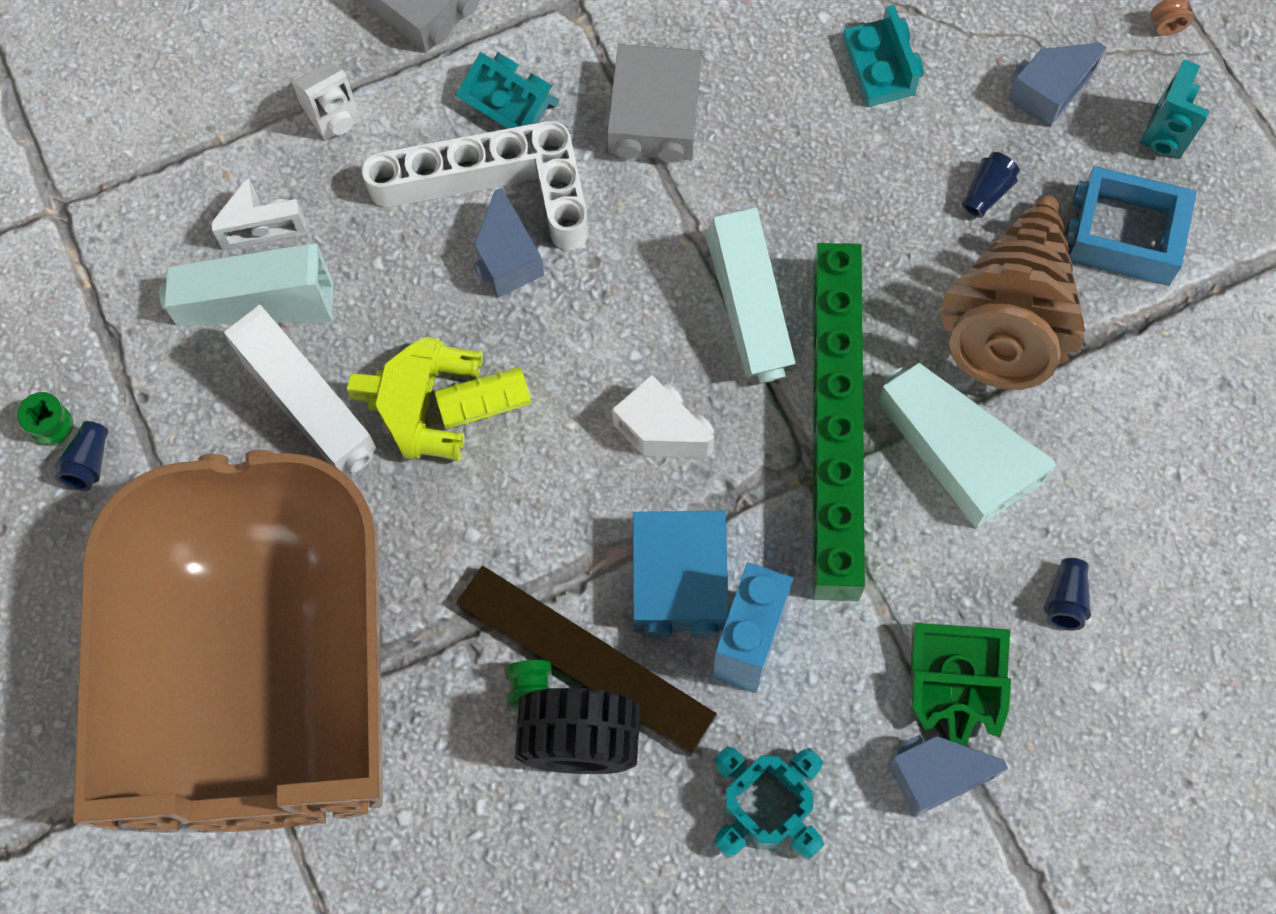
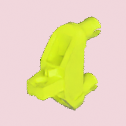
M424 337L385 363L384 370H377L375 376L351 373L347 392L352 400L368 403L369 410L379 412L384 425L405 459L415 460L420 458L422 454L453 459L459 462L462 457V452H459V449L463 450L464 433L426 428V416L436 376L443 372L468 376L473 379L476 376L479 378L481 372L478 368H482L483 352L481 350L474 351L445 346L444 341H441L440 338Z

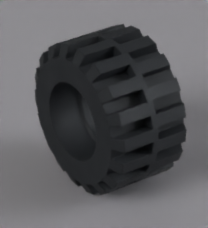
M548 688L522 695L519 698L515 759L532 768L561 773L611 774L631 769L637 765L639 703L618 693L584 688Z

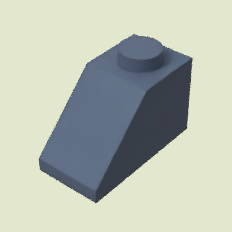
M1101 43L1040 49L1030 62L1024 59L1012 74L1010 81L1014 83V87L1009 101L1051 127L1096 72L1107 47Z
M503 188L494 191L475 242L478 261L473 263V267L483 287L490 284L499 298L543 277L544 271L541 255Z
M920 735L895 747L898 755L894 756L888 764L914 817L999 777L1008 769L1004 759L938 736L924 742Z

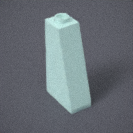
M756 207L713 217L705 236L746 378L758 376L760 384L783 379L786 377L784 370L790 369L796 363L758 209Z
M306 244L167 267L166 283H162L160 286L159 298L162 309L168 312L176 325L235 324L259 304L276 323L332 322L334 282L318 244Z
M921 363L916 364L907 371L901 367L892 372L882 382L883 388L878 404L975 528H978L1047 481L1057 466L1052 458Z

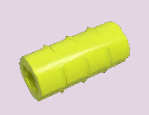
M520 366L502 372L497 371L495 374L481 378L476 376L474 380L460 384L455 383L453 386L434 391L445 430L464 424L468 426L471 422L484 418L490 419L491 416L505 412L511 413L512 410L531 405L530 394Z

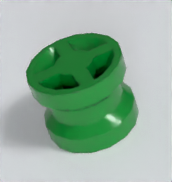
M36 392L31 394L21 402L18 408L17 419L19 425L41 445H57L63 442L73 429L71 413L50 393ZM46 411H49V414L47 416L43 417L42 419L38 418L42 414L46 413Z
M526 660L511 663L504 667L505 677L511 684V691L507 694V704L509 707L518 708L519 698L522 695L550 688L548 686V677L552 674V668L549 661Z

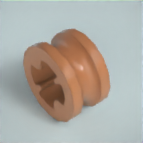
M1163 0L1152 9L1151 17L1153 21L1157 22L1155 27L1158 34L1163 36L1173 35L1183 31L1192 24L1194 17L1192 12L1188 10L1189 3L1187 0Z

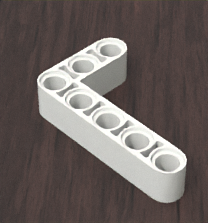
M546 121L371 155L362 166V175L369 196L376 205L381 207L399 206L538 179L552 242L563 250H575L580 248L588 238L586 206L571 137L568 129L556 121ZM550 146L560 147V148H559L558 150H556V151H546V150H544V149H546L547 147H550ZM508 154L518 155L516 158L513 159L503 158L505 155ZM466 162H475V163H476L475 165H473V166H471V167H462V166H461L463 163H466ZM424 170H434L431 174L419 175ZM384 177L392 178L386 183H377V181ZM557 183L568 184L567 187L562 189H556L552 187L554 184ZM565 220H573L577 222L575 225L571 227H563L559 225L561 222Z

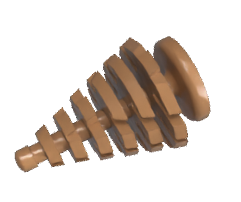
M1042 195L1038 197L1033 207L1027 209L1006 234H1001L992 247L988 249L989 251L985 250L976 263L969 267L945 293L940 307L945 309L940 313L944 330L952 332L948 342L951 356L964 373L980 383L999 389L1023 390L1039 386L1053 376L1057 365L1069 362L1067 352H1079L1085 339L1084 332L1086 331L1076 281L1073 275L1072 262L1068 254V242L1063 233L1065 228L1058 214L1060 205L1052 196Z

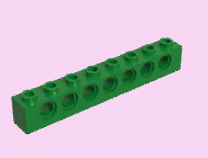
M817 243L813 263V600L859 601L865 588L862 244Z

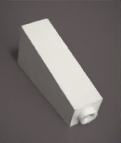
M260 304L224 331L244 368L329 464L347 475L349 472H358L370 462L372 454L377 451L370 434Z

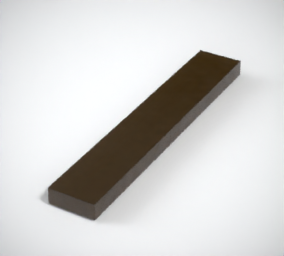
M483 565L456 602L460 609L540 660L551 662V667L582 687L618 693L636 701L640 706L639 723L690 756L693 755L717 717V713Z

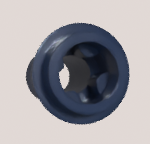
M991 152L988 158H982L968 193L961 203L962 207L971 215L983 218L986 212L1017 184L1018 179L1016 176L1020 172L1019 166L1011 158L999 152Z
M84 421L76 436L55 463V468L57 469L55 478L58 482L74 490L88 491L93 483H97L100 480L105 440L109 433L106 427L93 421Z
M1064 558L1061 560L1059 572L1044 605V611L1047 613V622L1058 629L1080 630L1085 626V621L1091 617L1088 583L1089 564L1079 558Z

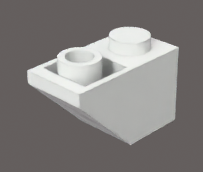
M328 62L292 82L300 105L325 141L335 135L348 132L354 124L361 121L348 78L342 69Z
M653 375L612 409L613 425L643 456L707 458L714 450L715 436L713 435L714 429L711 424L699 413L692 415L682 405L683 399L678 391L667 382L662 385Z

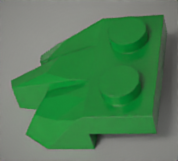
M913 622L910 662L912 707L925 730L932 729L940 719H947L949 740L967 746L973 726L979 721L984 723L988 734L1000 738L1010 706L1011 678H1008L1010 629Z

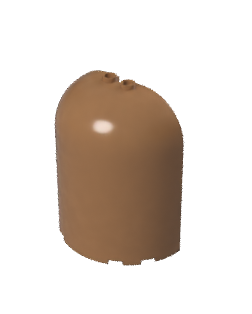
M251 450L246 453L245 462L228 464V458L224 455L206 454L200 456L198 461L173 463L157 467L134 478L123 486L99 513L90 531L84 553L73 822L96 828L117 829L118 822L121 820L122 827L139 828L138 832L174 833L179 831V824H187V829L204 830V833L242 832L326 823V813L333 812L334 818L350 819L368 814V803L369 808H380L383 805L378 540L371 510L355 483L335 466L315 457L294 453L275 454L269 450Z

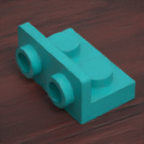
M895 5L885 7L882 20L843 29L842 40L867 107L915 96L919 78L923 77L924 74L923 63L919 53H913L911 49L908 23L905 18L899 17Z
M480 52L455 95L507 129L538 123L547 106L550 104L556 107L560 99L549 93L553 85L533 73L526 79L515 72L519 64L500 52H497L494 58Z
M1185 59L1182 61L1158 100L1140 144L1150 147L1159 155L1172 156L1177 159L1181 158L1209 115L1207 109L1193 104L1200 85L1193 83L1200 65Z

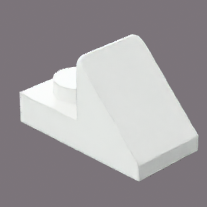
M246 179L211 223L212 231L222 250L307 234L305 218L297 199H275L269 201L266 205L259 206L258 196L250 179Z

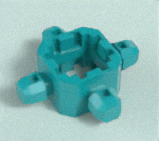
M729 746L723 749L715 757L714 764L716 770L725 781L729 779L733 781L725 793V815L733 824L730 826L726 823L715 836L713 845L725 858H730L747 846L745 842L747 838L758 849H777L788 838L792 842L790 848L802 858L811 860L822 849L824 842L821 835L812 825L807 827L803 823L813 810V790L804 781L806 780L810 783L821 770L823 760L811 748L801 750L790 759V767L779 756L761 755L748 767L745 764L747 758L738 750ZM766 773L772 778L775 776L796 798V802L799 804L798 808L771 834L765 829L762 830L746 814L738 802L739 797Z

